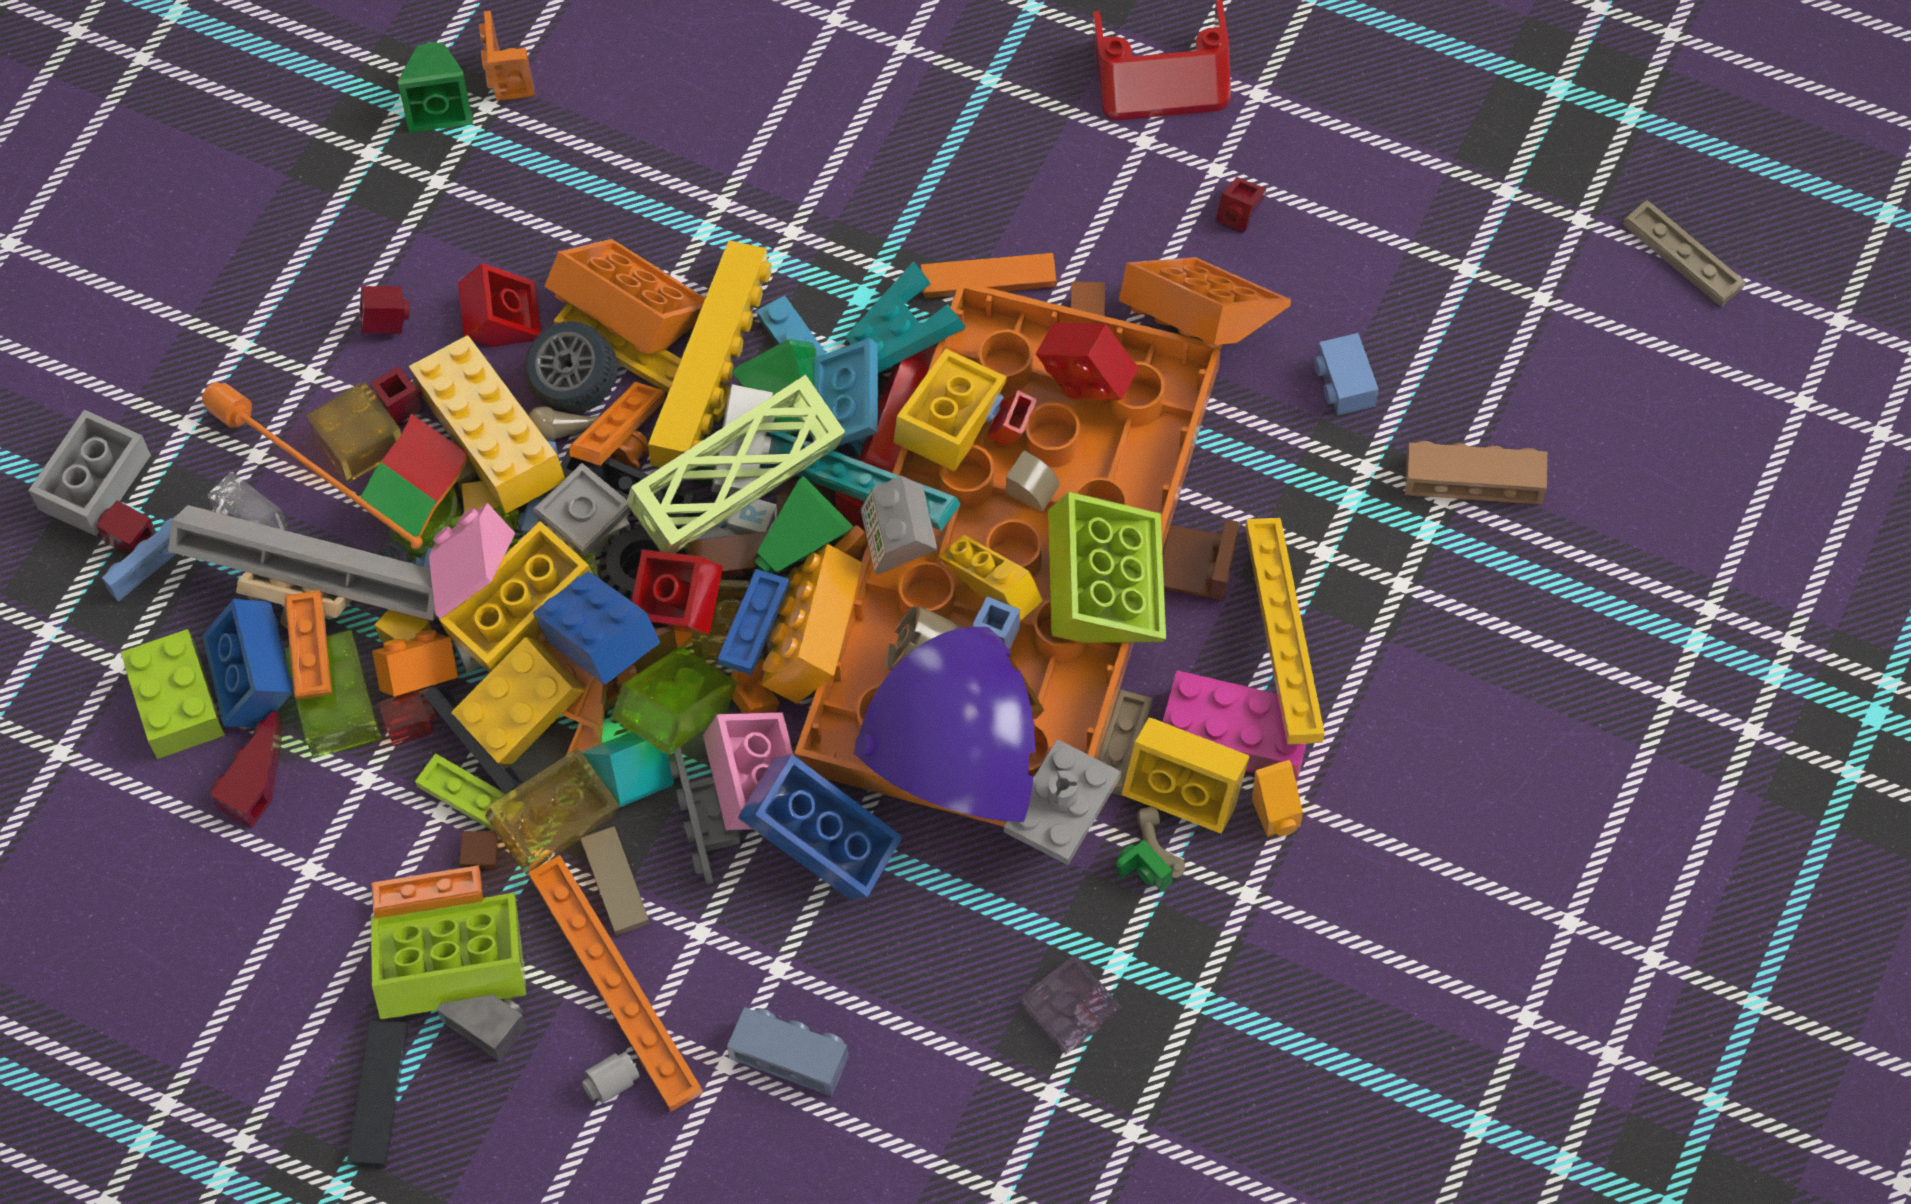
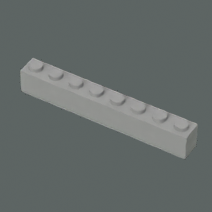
M187 505L171 520L169 552L309 589L320 590L328 594L431 621L437 616L434 608L430 568Z

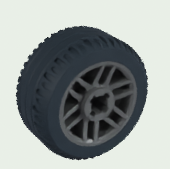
M564 321L547 327L546 330L538 334L537 338H534L531 347L528 348L526 353L525 375L529 387L543 403L556 411L579 414L586 412V410L590 411L596 405H600L605 400V397L609 396V393L612 391L611 389L614 388L616 383L618 365L613 348L596 329L585 323Z

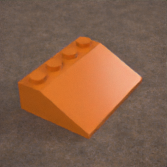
M613 239L559 251L544 286L554 292L558 300L576 306L581 310L583 316L601 322L607 326V330L610 333L626 338L633 343V347L636 350L646 354L667 349L696 324L706 299Z
M1196 257L1127 262L1119 301L1131 306L1132 312L1150 315L1155 318L1154 321L1156 323L1174 326L1178 328V333L1181 335L1198 337L1203 340V345L1211 348H1222L1223 344L1238 343L1290 307L1291 299Z

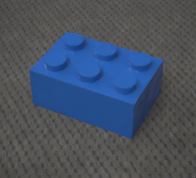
M589 571L577 577L570 585L554 597L546 600L543 605L533 611L547 642L604 685L660 643L647 613Z
M233 599L202 637L223 726L256 728L261 720L266 719L272 710L276 712L293 694V681L288 673L285 661L286 653L281 644L278 620L274 616L271 602Z

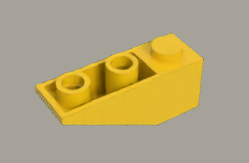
M966 535L955 541L939 556L940 560L984 600L988 596L1020 609V621L1043 602L1028 570Z

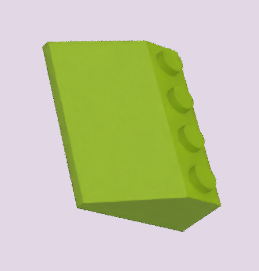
M1067 492L1048 509L1052 636L1082 643L1165 641L1161 513Z
M515 893L485 897L480 902L375 919V916H371L372 988L380 1019L437 1011L441 1003L494 995L499 999H511L526 995L525 969Z

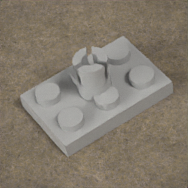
M1057 739L1033 778V787L1025 821H1007L1004 826V832L1069 865L1121 778V771Z

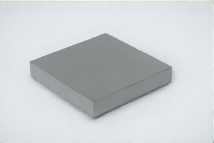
M583 463L533 509L534 514L583 556L632 510L624 497Z

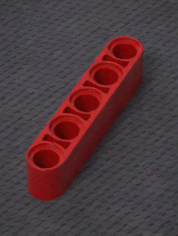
M930 346L893 365L878 404V433L866 437L858 461L893 473L902 447L894 443L897 415L927 375L936 347Z

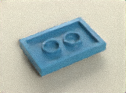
M868 338L814 358V387L845 431L838 446L878 433V344Z

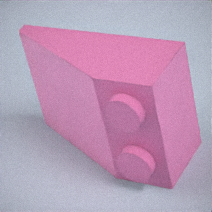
M488 503L477 511L474 508L469 509L460 517L458 525L452 529L446 526L433 538L435 544L429 554L435 614L439 618L445 616L492 581L515 535V532Z

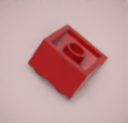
M481 263L458 281L464 337L468 335L473 342L488 347L531 342L541 333L535 281Z

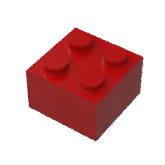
M1053 322L1035 354L1044 365L1046 372L1052 375L1061 387L1062 393L1068 398L1075 400H1122L1139 369L1107 324Z
M642 550L631 602L647 613L653 627L671 625L675 631L710 635L723 566L701 556Z

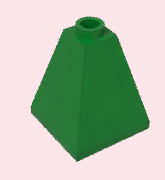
M428 42L424 45H417L398 79L409 133L473 125L463 71L444 42Z
M788 339L732 369V372L744 387L772 392L773 395L804 375L808 377L814 386L816 348L814 343ZM775 417L777 422H802L799 417ZM787 431V433H788L789 435H797V436H798V434H799V432H800V431ZM809 432L806 438L811 437V434Z
M803 476L797 482L755 554L757 558L753 562L761 571L776 575L806 559L812 552H818L827 543L832 545L841 540L853 526Z

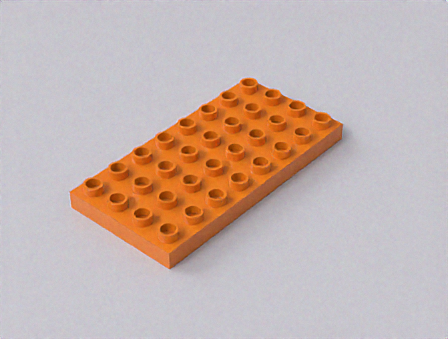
M959 281L951 309L966 328L938 342L928 372L944 350L948 349L1006 376V382L1000 392L1004 397L1002 400L1012 397L1019 390L1037 399L1021 437L1016 443L1002 447L987 436L994 418L990 422L985 421L971 449L955 471L901 447L893 474L958 498L960 506L941 531L933 528L937 546L936 551L881 574L874 573L870 550L867 544L861 561L862 567L835 674L816 690L794 755L827 780L1004 827L1007 821L961 813L916 797L879 776L853 754L855 742L860 733L867 709L878 688L891 672V670L885 667V657L889 644L896 645L899 634L895 633V630L905 613L912 606H920L955 622L961 628L972 627L985 600L939 558L944 551L963 535L1025 568L1030 572L1043 599L1042 603L1020 621V630L1009 649L1012 660L1044 708V712L1037 719H1033L1035 753H1029L1028 775H1036L1057 739L1098 760L1134 642L1082 643L1052 636L1048 509L1067 492H1072L1161 513L1163 551L1220 366L1221 348L1205 346L1202 344L1203 340ZM1053 322L1107 324L1139 368L1122 400H1075L1068 398L1062 393L1061 387L1052 375L1046 372L1044 365L1035 355ZM1023 450L1043 461L1055 473L1060 483L1059 488L1043 512L1006 494V476Z

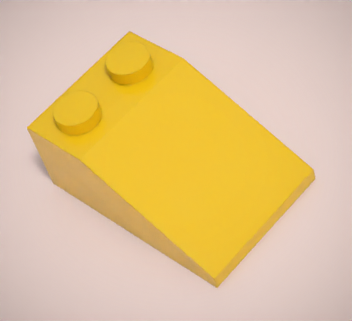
M945 349L897 415L894 443L955 471L971 449L1007 377Z

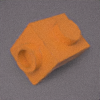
M764 659L758 660L752 675L733 670L726 687L727 692L743 714L774 713L780 702L773 692L762 686V677L765 672L762 669Z

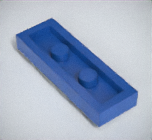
M758 569L755 570L718 656V664L720 666L749 675L753 674L790 586L789 579Z

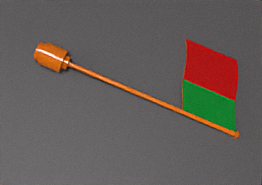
M214 382L205 389L202 395L205 409L230 428H237L245 423L249 424L411 542L413 549H418L422 546L423 540L421 536L434 510L458 480L468 457L464 450L413 414H410L401 436L376 467L362 496L359 497L250 417L252 411L251 401L230 385Z

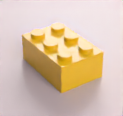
M525 637L451 713L497 763L513 764L585 689L539 639Z
M1149 717L1134 743L1121 795L1222 834L1236 807L1250 756Z

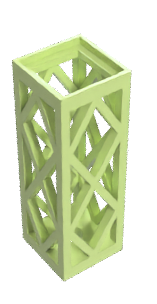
M804 375L633 485L626 503L659 551L676 553L684 548L685 544L695 541L836 449L845 431L808 377ZM774 417H799L802 421L766 423ZM800 431L790 454L746 455L756 432ZM809 432L815 442L800 451ZM745 436L737 456H715ZM779 464L775 468L739 469L740 465ZM732 465L730 470L691 471L698 466ZM758 478L725 499L734 479ZM725 479L715 503L671 504L682 480ZM670 485L660 505L654 494ZM677 513H704L699 517L669 518V516L667 515ZM676 526H684L679 530L676 528Z

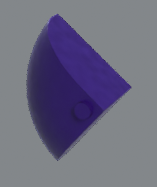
M982 626L965 627L945 632L911 651L893 668L875 693L856 739L853 754L891 784L933 804L982 818L1024 822L1030 803L1034 776L1028 775L1029 753H1035L1034 724L1023 677L1020 670L1013 669L1008 659L1011 653L1007 646L989 627Z

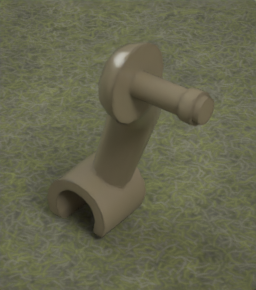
M1155 807L1140 809L1137 813V821L1142 831L1143 840L1172 869L1173 878L1181 876L1185 871L1183 859L1163 849L1156 839L1154 825L1160 824L1158 810Z

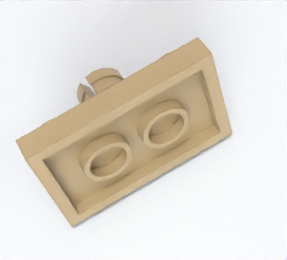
M245 572L237 581L236 593L246 595L254 601H270L281 604L283 613L280 623L288 628L285 595L317 590ZM321 592L325 618H337L352 601L348 598Z

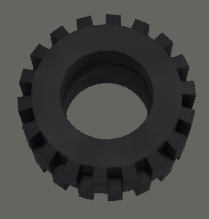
M641 523L633 524L634 529L629 531L626 527L619 530V537L612 535L608 539L609 546L603 547L601 551L602 558L599 560L602 581L630 601H632L636 579L627 576L628 572L639 564L642 550L660 552L646 530L641 528ZM682 548L675 554L686 555L685 549Z

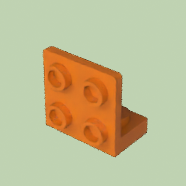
M484 11L485 23L479 24L481 43H484V50H481L483 69L486 73L488 89L494 88L496 101L535 97L526 48H509L499 51L491 11Z

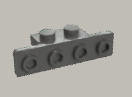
M680 744L673 745L675 757L668 758L673 779L680 778L682 789L676 790L681 811L688 809L690 820L685 821L684 826L688 842L696 841L698 849L697 853L692 854L696 875L704 874L707 885L713 883L706 852L740 844L738 830L725 829L713 777L689 782Z

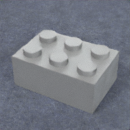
M84 410L28 491L39 511L97 536L99 531L96 525L101 514L106 509H110L116 500L120 501L151 455L142 435Z

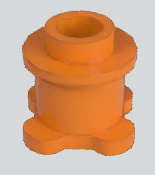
M635 430L609 458L639 470L641 465L638 460L649 452L646 437Z

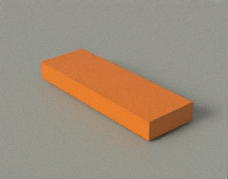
M320 590L285 595L295 698L300 700L332 695L322 593Z
M479 865L371 883L375 919L483 901Z

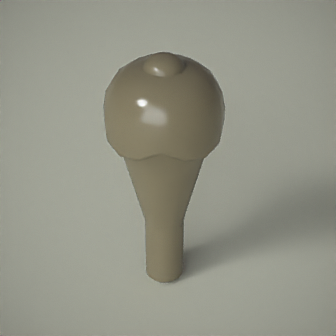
M546 406L536 407L528 415L544 438L551 442L587 430L600 417L581 416L556 411Z

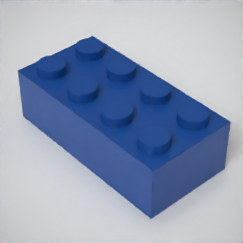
M792 754L773 758L738 816L741 821L848 899L869 896L903 837Z

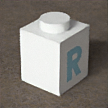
M758 499L725 520L723 524L736 535L767 532L778 516L776 504Z

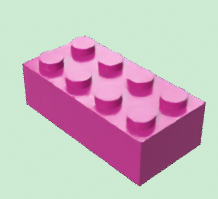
M1176 671L1163 723L1249 755L1247 772L1255 773V770L1290 759L1296 783L1298 782L1307 744L1287 745L1278 695L1276 693Z

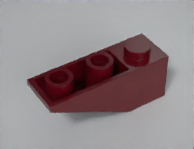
M273 710L266 719L261 720L257 724L246 747H241L236 752L233 764L225 775H220L215 780L212 792L210 793L218 810L251 829L273 799L283 734V725L277 712Z

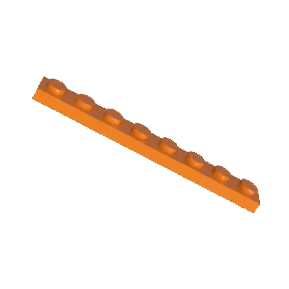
M559 855L528 872L531 881L670 1112L702 1095L701 1086L562 857Z

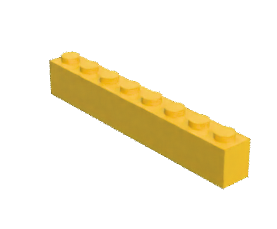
M728 240L649 440L650 465L663 467L702 442L705 434L710 435L714 422V409L721 407L724 383H729L733 375L734 357L739 358L742 352V336L744 332H749L753 321L752 310L754 307H759L762 299L763 282H768L771 276L772 263L767 261V248Z

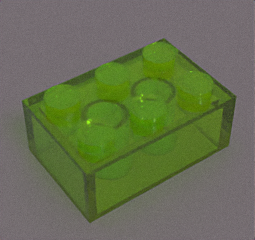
M352 630L327 636L332 695L300 700L295 698L305 740L313 758L382 739L359 649ZM290 647L284 648L286 653L285 661L289 676L293 681Z
M680 646L622 685L611 718L622 724L627 730L634 732L651 743L656 749L669 755L708 728L716 715L727 713L738 682Z

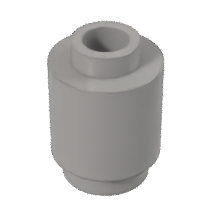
M626 1052L620 1055L614 1053L584 1071L586 1079L581 1083L592 1101L598 1099L603 1104L633 1086V1081L639 1078V1073Z

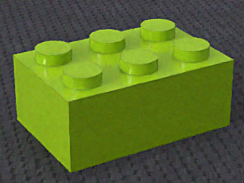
M188 629L120 652L148 742L157 759L225 736L197 647Z

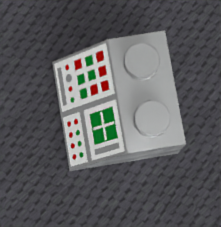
M899 476L871 489L861 507V514L875 574H881L937 550L923 485Z

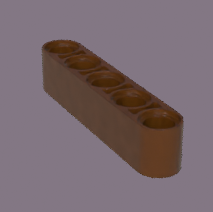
M769 531L691 541L685 544L686 555L701 556L722 565L721 578L753 575L756 569L760 570L753 562L757 558L755 554ZM806 559L794 564L793 566L783 571L791 570L794 567L798 568L806 561Z

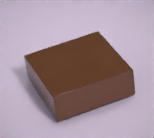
M462 831L460 868L479 865L480 869H497L498 831Z

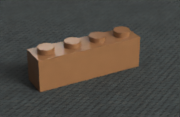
M1429 441L1409 442L1406 457L1405 495L1543 505L1547 489L1548 452L1537 451L1533 448L1513 450L1503 449L1499 446H1488L1486 448L1469 447L1462 443L1440 445Z

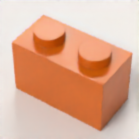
M425 630L416 633L415 639L408 641L404 639L389 640L383 643V648L373 650L372 654L380 691L397 696L458 678L451 638L437 633L436 630Z

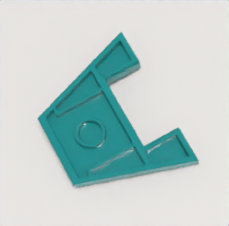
M914 261L845 336L851 345L868 338L878 344V373L966 328L948 304L922 324L918 322L907 308L905 303L931 284Z

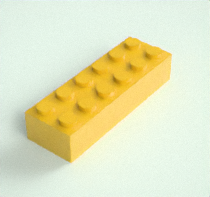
M468 335L408 366L413 379L422 391L423 395L421 397L454 443L468 454L467 461L505 514L552 490L565 479L558 456Z

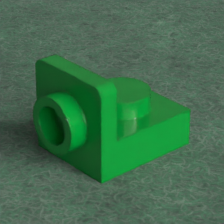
M1142 840L1136 846L1133 844L1127 846L1118 855L1116 874L1121 879L1137 868V872L1142 880L1149 886L1154 884L1160 892L1172 884V869L1145 840Z

